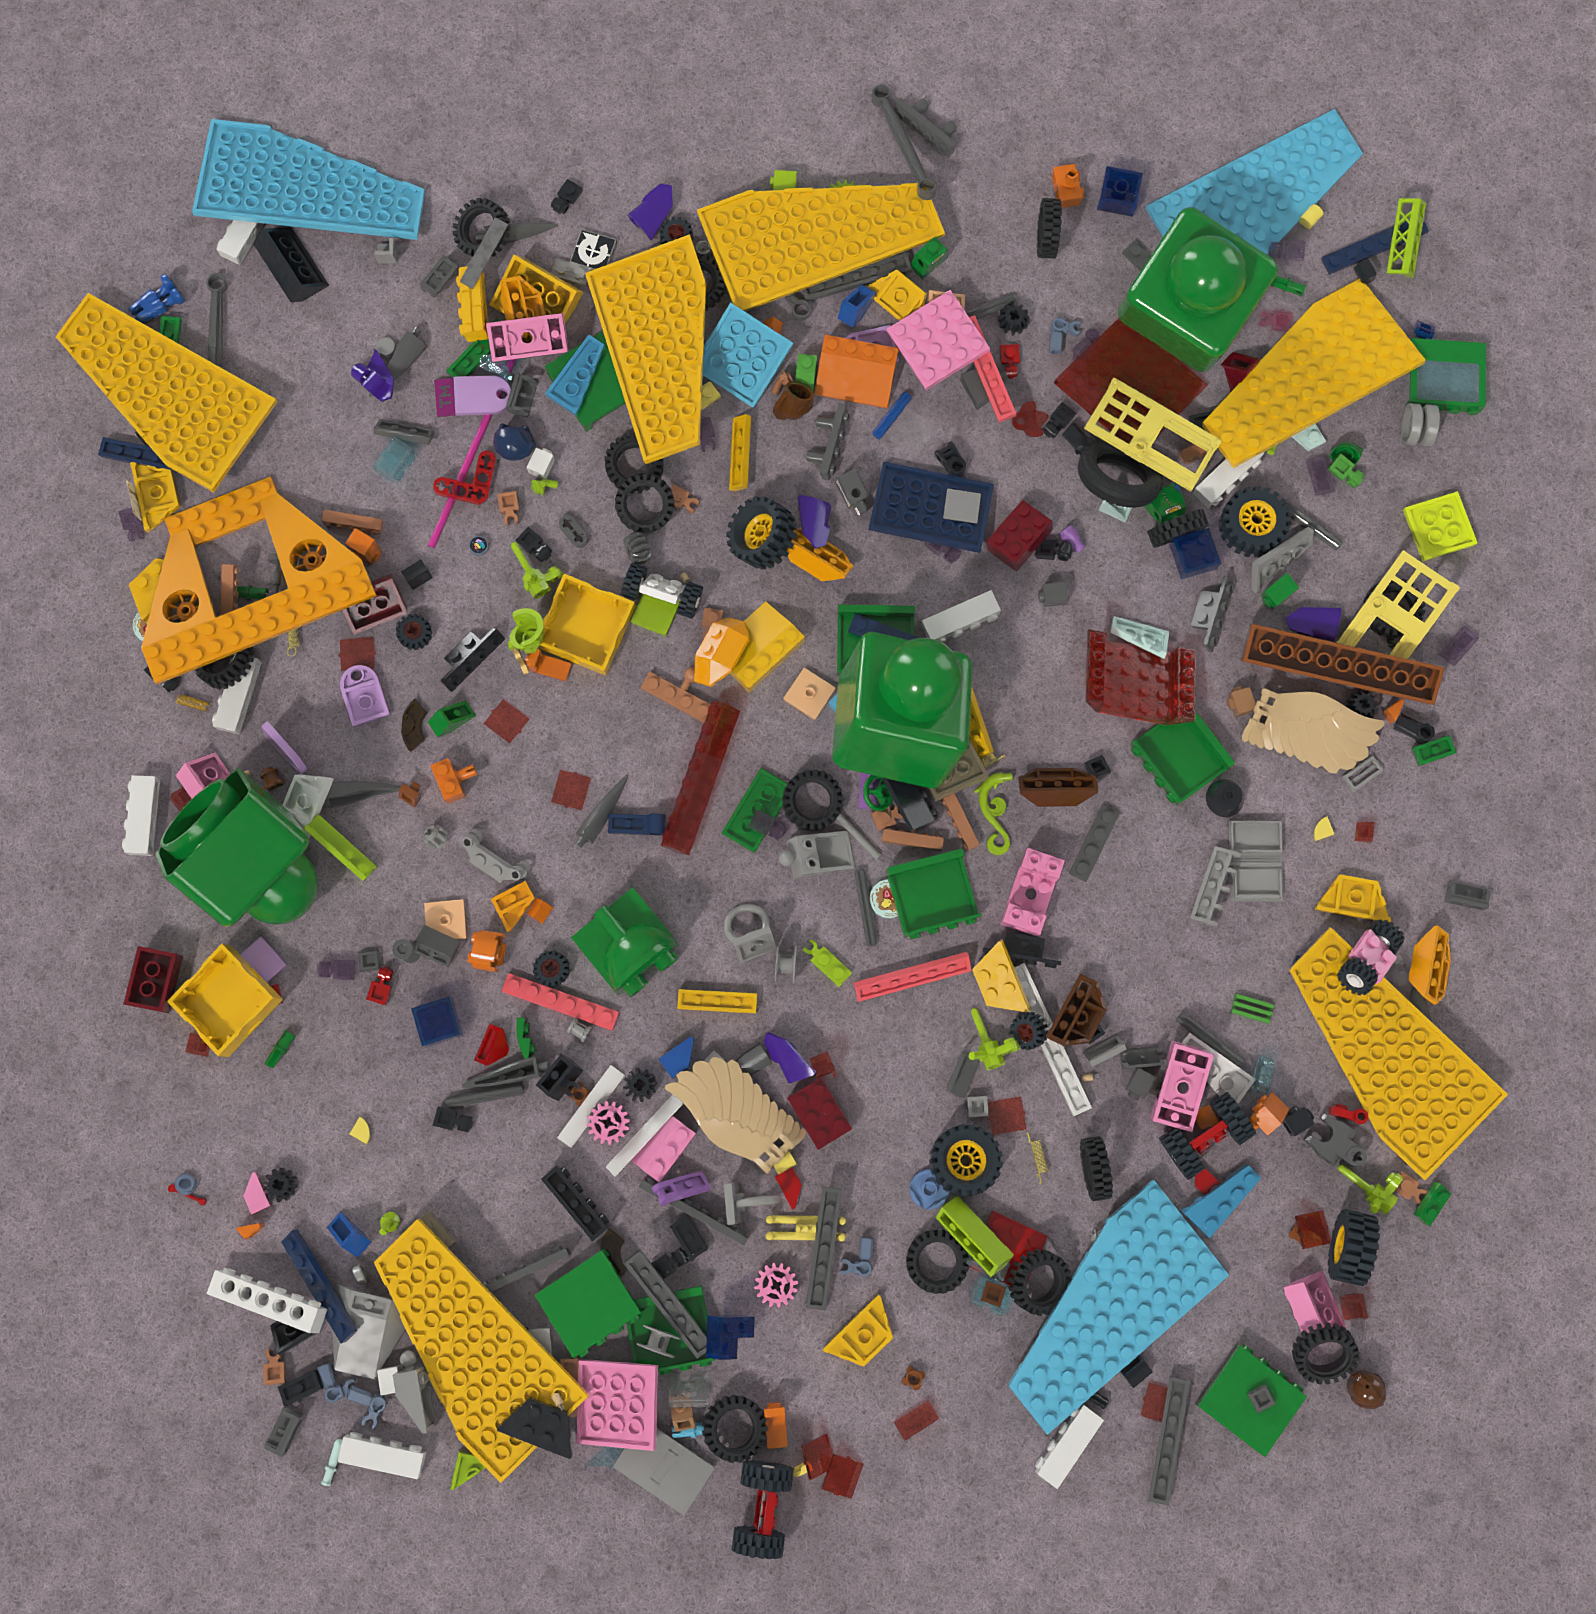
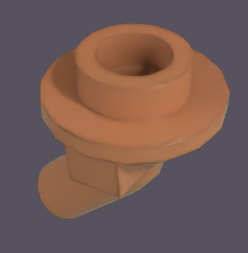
M784 369L782 370L781 375L773 386L772 394L778 395L782 385L793 382L789 371L785 372Z

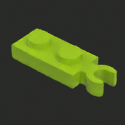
M811 939L809 942L813 944V949L807 950L803 947V951L808 955L812 954L814 956L810 961L839 988L852 972L824 946L819 950L817 943Z

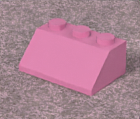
M213 753L184 763L176 777L192 799L215 780H225L230 775V772L218 755Z
M672 1115L631 1161L660 1183L696 1133Z
M1323 1271L1316 1272L1283 1287L1301 1332L1305 1330L1309 1333L1308 1327L1312 1326L1315 1330L1317 1329L1316 1324L1321 1323L1322 1328L1325 1327V1323H1330L1331 1327L1334 1323L1338 1324L1339 1328L1341 1326L1345 1327Z

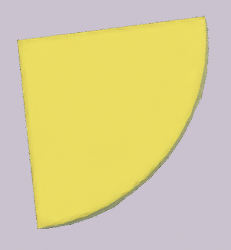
M1324 817L1317 823L1314 830L1315 841L1334 835L1328 817Z
M359 1117L350 1135L368 1144L370 1129L366 1120Z
M805 1461L794 1467L793 1476L798 1477L812 1470L810 1462Z

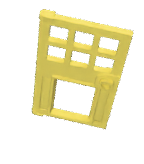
M1116 378L1111 380L1108 390L1084 427L1085 430L1123 451L1126 455L1145 464L1189 491L1193 490L1213 453L1222 442V440ZM1116 390L1131 398L1127 405L1112 397ZM1135 401L1150 409L1146 417L1131 409ZM1108 403L1123 411L1119 419L1104 411ZM1127 414L1141 422L1138 430L1123 422ZM1100 417L1115 425L1110 433L1096 425ZM1163 426L1207 451L1195 473L1151 448ZM1119 428L1133 436L1129 444L1115 436Z
M1402 550L1336 643L1355 647L1375 618L1378 617L1404 634L1389 655L1408 659L1453 596L1459 591L1460 587ZM1404 562L1416 569L1406 583L1395 576ZM1420 572L1431 579L1422 594L1411 587ZM1391 580L1402 587L1393 601L1382 595ZM1436 583L1447 590L1438 604L1427 598V595ZM1407 591L1418 597L1409 612L1398 605ZM1423 601L1434 608L1425 622L1413 616Z

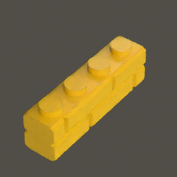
M468 266L460 267L459 276H456L457 285L460 287V292H457L458 301L461 303V308H458L459 318L462 319V324L459 325L460 334L465 337L467 342L488 339L486 325L488 318L484 272L482 271L472 289L460 282Z

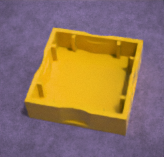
M564 574L553 597L552 606L543 619L544 638L543 643L539 645L538 649L606 676L636 609L635 602L614 593L599 590L589 583Z
M221 943L205 960L197 973L187 980L167 1002L185 1021L196 1029L202 1040L217 1056L229 1058L283 999L233 946Z

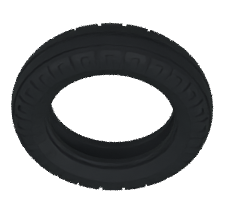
M1098 441L1089 445L1082 452L1078 461V474L1084 486L1098 498L1106 500V502L1127 508L1146 506L1158 497L1163 487L1162 474L1126 455L1123 451L1106 441ZM1114 463L1124 466L1136 473L1144 484L1129 485L1118 482L1103 473L1097 464Z

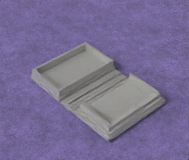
M1228 821L1229 850L1242 854L1241 858L1233 857L1230 868L1236 870L1235 874H1230L1231 902H1284L1282 821Z
M658 1428L656 1432V1449L654 1451L624 1448L613 1465V1468L683 1516L715 1469L710 1463L688 1448H685Z

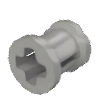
M574 1018L566 1033L575 1035L584 1043L591 1033L592 1027H587L578 1022L577 1018Z

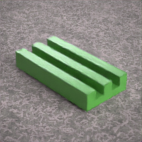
M1235 994L1230 1013L1270 1024L1274 1005ZM1238 999L1267 1007L1268 1011L1239 1003ZM1236 1007L1264 1014L1266 1018L1236 1010Z

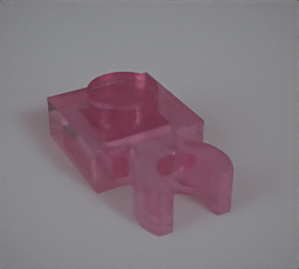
M1273 311L1272 315L1267 312H1260L1259 314L1260 317L1266 318L1265 322L1260 321L1258 323L1260 327L1271 325V330L1288 332L1291 328L1292 313Z

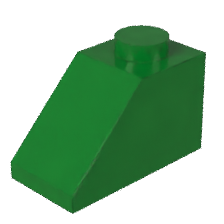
M1286 573L1261 595L1262 602L1267 608L1270 607L1274 610L1288 600L1299 589V586Z
M465 700L438 709L428 720V724L436 736L441 737L456 730L476 715Z

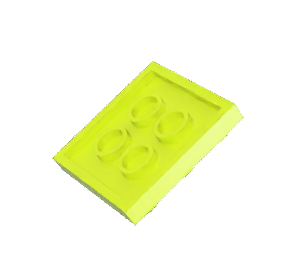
M1458 491L1403 509L1422 562L1478 544Z

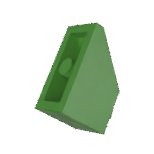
M798 354L795 382L809 387L813 392L817 356Z

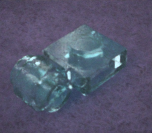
M483 355L480 358V366L485 371L493 372L508 383L511 381L513 376L508 372L509 368L500 362L497 364V361L492 362L491 355Z

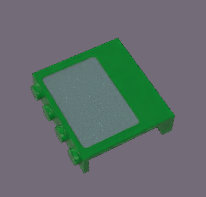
M1410 339L1426 361L1420 367L1410 371L1409 401L1405 404V407L1409 403L1420 404L1422 408L1427 404L1437 405L1439 412L1441 410L1448 411L1450 414L1467 412L1468 415H1477L1486 407V343Z

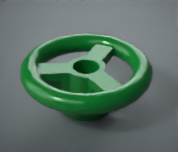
M870 775L866 779L863 786V797L867 806L874 811L886 810L891 805L893 798L882 777ZM881 779L877 787L869 788L873 780ZM869 794L878 798L880 806L872 803Z

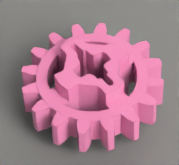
M605 1101V1106L602 1107L598 1103V1110L591 1109L594 1114L593 1116H587L591 1123L586 1124V1126L592 1127V1130L588 1133L595 1134L594 1140L601 1138V1144L608 1140V1144L612 1145L613 1139L618 1143L620 1142L619 1136H626L623 1131L630 1129L626 1126V1123H629L630 1120L625 1119L628 1112L622 1113V1105L616 1108V1102L609 1106L608 1101ZM608 1109L606 1115L602 1117L598 1116L600 1112ZM616 1112L620 1115L622 1123L617 1122L615 1118ZM610 1117L611 1122L617 1124V1126H609L607 1129L606 1124L600 1120H608ZM595 1123L600 1125L602 1129L601 1134L597 1131ZM614 1129L619 1130L615 1135L609 1136L610 1131Z
M773 1262L772 1268L765 1265V1272L759 1270L761 1278H755L759 1285H756L754 1288L760 1289L757 1297H764L762 1300L763 1304L767 1300L770 1301L769 1307L776 1303L779 1308L780 1302H784L787 1305L788 1298L794 1299L791 1293L798 1291V1289L793 1287V1285L798 1284V1281L792 1279L796 1274L789 1273L790 1267L783 1269V1263L776 1267L775 1262ZM773 1271H780L784 1273L785 1276H775ZM767 1275L769 1282L768 1285L763 1288V1280ZM771 1276L777 1282H782L780 1284L781 1293L776 1288H771L773 1285ZM790 1282L789 1291L785 1294L784 1286ZM774 1293L777 1294L779 1298L774 1299L769 1297L767 1294Z

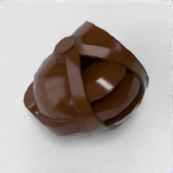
M788 382L780 398L775 403L773 408L774 416L780 420L801 419L813 407L814 395L812 390L801 383Z
M1353 1371L1347 1381V1391L1351 1400L1360 1408L1377 1409L1382 1407L1386 1400V1386L1383 1379L1378 1374H1373L1369 1371Z

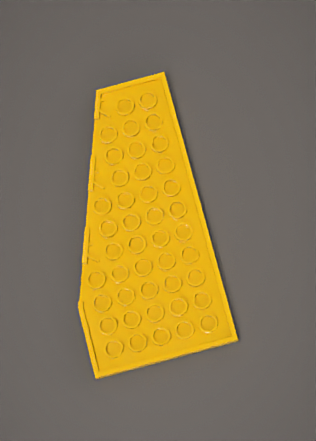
M918 183L890 186L858 185L813 189V187L788 188L774 191L748 190L697 209L698 217L732 303L743 311L751 310L923 245L934 237L939 239L945 236L932 199L923 200L918 197ZM927 187L922 188V190L928 191Z
M689 234L585 273L645 464L700 445L706 281Z
M1358 279L1315 302L1260 360L1255 369L1204 420L1202 427L1206 432L1222 440L1218 449L1234 469L1420 367L1426 360L1366 283H1362Z
M87 293L55 336L166 466L213 493L277 404V400L274 397L90 293Z
M1329 927L1292 965L1289 972L1360 1104L1367 1111L1368 1118L1378 1137L1423 1180H1426L1508 1094L1384 977L1366 995L1362 994L1359 996L1357 992L1352 994V990H1345L1346 986H1341L1342 981H1338L1339 976L1337 975L1343 964L1350 959L1348 955L1353 948Z
M418 1218L374 1264L384 1285L387 1286L400 1313L403 1325L428 1372L427 1375L440 1402L443 1403L458 1439L502 1483L537 1446L498 1432L497 1428L510 1417L529 1397L560 1408L556 1406L552 1399L554 1393H559L564 1401L562 1405L565 1409L563 1410L568 1411L570 1415L589 1394Z

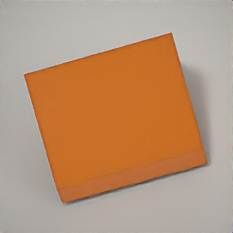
M775 317L764 320L766 326L781 335L783 325L781 321Z
M536 898L526 914L543 924L553 907L543 900Z

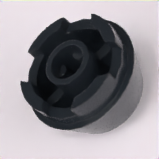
M1221 779L1209 786L1206 792V803L1215 815L1231 817L1242 809L1244 794L1237 783Z

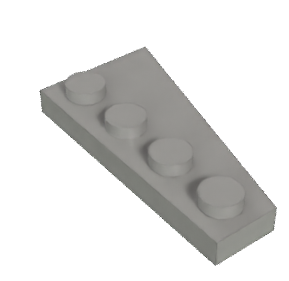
M1310 527L1305 528L1252 562L1251 589L1255 594L1261 591V585L1265 582L1269 584L1274 579L1273 575L1278 570L1283 571L1286 569L1292 558L1296 560L1313 545L1314 530Z

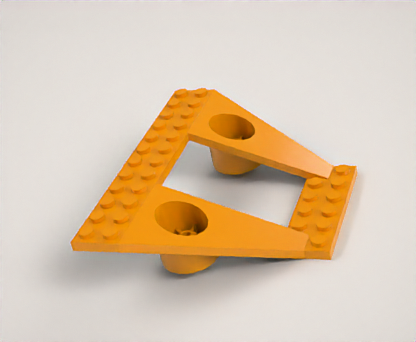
M270 476L164 518L170 538L141 649L154 683L160 684L364 602L377 595L363 561L280 496ZM266 519L288 589L216 617L195 546H200ZM318 547L316 552H311L310 548ZM322 548L326 549V555H320ZM307 550L308 553L305 556H302L301 554ZM298 559H303V564L297 566ZM304 568L308 569L307 572L299 571ZM192 597L190 602H185L184 598ZM197 598H199V606L195 607L194 604ZM179 601H182V604L178 607L175 606ZM173 608L177 610V614L172 616ZM181 619L180 623H173L174 620Z

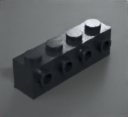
M555 1166L541 1180L591 1241H595L610 1228L608 1225L610 1221L603 1213L599 1215L595 1210L597 1205L590 1197L585 1198L582 1194L584 1190L579 1183L571 1181L569 1178L571 1176L570 1172L564 1166L562 1168Z

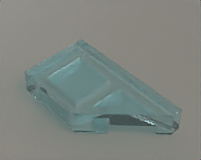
M606 1446L588 1465L613 1467L624 1448Z

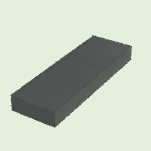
M379 419L374 427V434L429 445L433 439L434 430Z

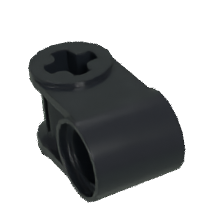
M951 441L941 450L934 451L935 457L949 475L964 476L966 462ZM959 466L961 467V470L956 471L953 469V467Z

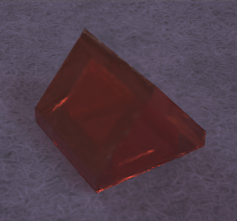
M1357 822L1355 841L1371 844L1373 842L1375 822Z

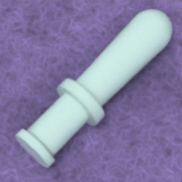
M337 1439L334 1442L328 1466H325L326 1472L323 1481H321L322 1485L331 1486L333 1474L337 1472L336 1466L342 1439Z

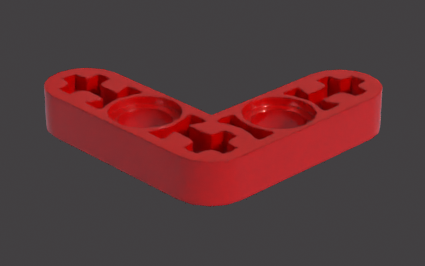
M486 450L480 453L473 484L439 477L433 483V491L442 497L476 505L484 504L489 493L495 465V455L491 451ZM486 456H489V460H492V462L489 461L487 469L483 468V459H485ZM481 473L486 474L488 481L480 482L478 475ZM443 482L445 487L450 488V484H452V494L449 493L448 488H443V491H441L436 485H440ZM459 486L464 487L466 493L459 496L456 494L455 488ZM469 489H472L471 493L477 494L478 491L482 492L481 494L484 497L478 500L476 495L471 494L470 498H468Z

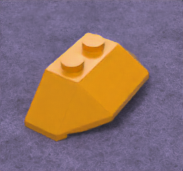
M521 276L501 279V301L506 320L546 315L541 293ZM524 332L522 340L525 343H530L533 339L532 334Z
M802 529L793 530L797 536L796 539L791 541L794 544L793 548H788L787 550L790 562L821 581L844 579L854 566L850 563L844 551L828 541L825 546L815 549L802 533Z
M728 617L712 623L695 655L694 681L696 683L712 687L715 685V682L722 680L733 672L750 640L744 621Z
M1438 925L1434 926L1414 946L1408 979L1417 991L1434 1005L1438 1004L1445 997L1451 963L1450 946L1448 943L1450 940L1449 934Z

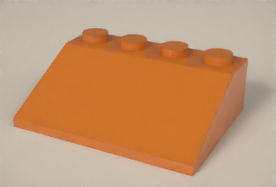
M825 335L814 395L888 408L899 348Z

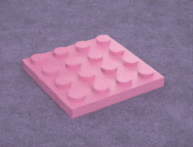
M951 290L886 329L888 335L896 347L899 348L900 353L926 391L990 352V347Z
M588 1359L579 1360L578 1383L586 1390L589 1396L577 1407L576 1444L654 1451L656 1449L658 1365Z

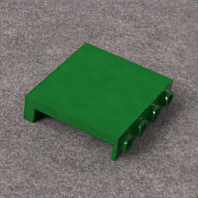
M602 331L593 337L603 343L605 348L576 417L586 432L592 429L593 423L626 404ZM580 345L545 365L546 373L552 382H554Z
M838 604L837 676H840L861 638L848 633L855 614L914 635L915 606Z
M1189 702L1185 703L1180 709L1130 744L1132 746V753L1136 757H1140L1144 762L1142 763L1144 769L1148 773L1152 772L1155 776L1154 781L1159 788L1163 787L1167 792L1166 797L1169 802L1179 805L1235 764L1234 760Z
M963 849L888 867L885 870L904 938L910 937V940L922 937L921 934L925 932L932 935L939 933L940 929L947 927V930L959 927L958 924L963 922L966 925L974 924L982 916L981 913L978 914L963 862Z
M606 1248L535 1294L536 1299L573 1358L577 1355L582 1358L591 1352L589 1347L594 1344L597 1347L608 1340L606 1338L607 1335L613 1333L615 1336L625 1329L623 1327L625 1323L629 1321L633 1324L641 1318L640 1313L644 1311L643 1308H639L612 1265Z
M702 1285L673 1291L712 1341ZM649 1296L634 1299L639 1308H643L644 1311L640 1313L641 1318L633 1324L629 1321L626 1323L633 1363L658 1365L660 1375L672 1373V1369L680 1368V1371L689 1370L695 1364H700V1367L712 1365V1361L716 1359L714 1347L697 1359L682 1338L679 1340L671 1337L666 1352L674 1355V1358L636 1345L637 1343L647 1345L652 1330L643 1327V1324L678 1337L680 1336Z
M1236 1344V1350L1203 1397L1198 1398L1195 1405L1259 1454L1266 1457L1307 1396L1302 1393L1304 1389L1295 1382L1290 1384L1286 1381L1287 1376L1276 1369L1274 1372L1270 1369L1268 1361L1262 1357L1257 1359L1253 1356L1254 1351L1243 1344L1241 1347ZM1266 1384L1276 1404L1257 1413L1246 1393Z

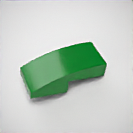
M517 1017L516 1029L519 1047L524 1058L528 1059L531 1058V1055L535 1054L536 1045L532 1043V1039L525 1038V1035L529 1034L530 1023H527L525 1018Z

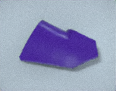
M660 183L645 195L640 205L628 213L630 221L637 228L640 227L650 240H653L673 207L672 185Z
M375 349L368 366L366 367L362 363L354 365L351 370V376L361 383L368 392L383 402L392 398L394 378Z
M799 495L797 499L802 533L815 549L823 547L827 543L830 531L828 521L832 507L829 503L820 499Z
M1300 607L1286 617L1285 621L1289 629L1297 632V634L1334 642L1339 628L1342 609Z
M770 1032L766 1034L764 1044L772 1060L775 1063H779L788 1083H793L816 1074V1071L797 1052L794 1044Z

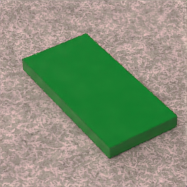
M760 768L721 834L755 853L782 809V796L787 782Z

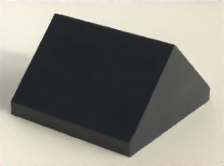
M302 1308L301 1311H300L301 1317L303 1316V1313H304L303 1308ZM279 1321L270 1325L278 1355L290 1351L317 1334L305 1332Z

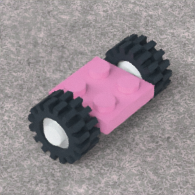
M1382 919L1374 921L1349 953L1350 959L1343 964L1337 975L1339 976L1338 981H1342L1341 986H1346L1345 990L1348 991L1350 989L1352 994L1357 992L1359 996L1362 994L1366 995L1375 984L1381 982L1397 957L1394 954L1398 952L1405 939L1402 936L1403 932L1398 931L1399 927H1394L1393 922L1388 924V920L1382 922Z

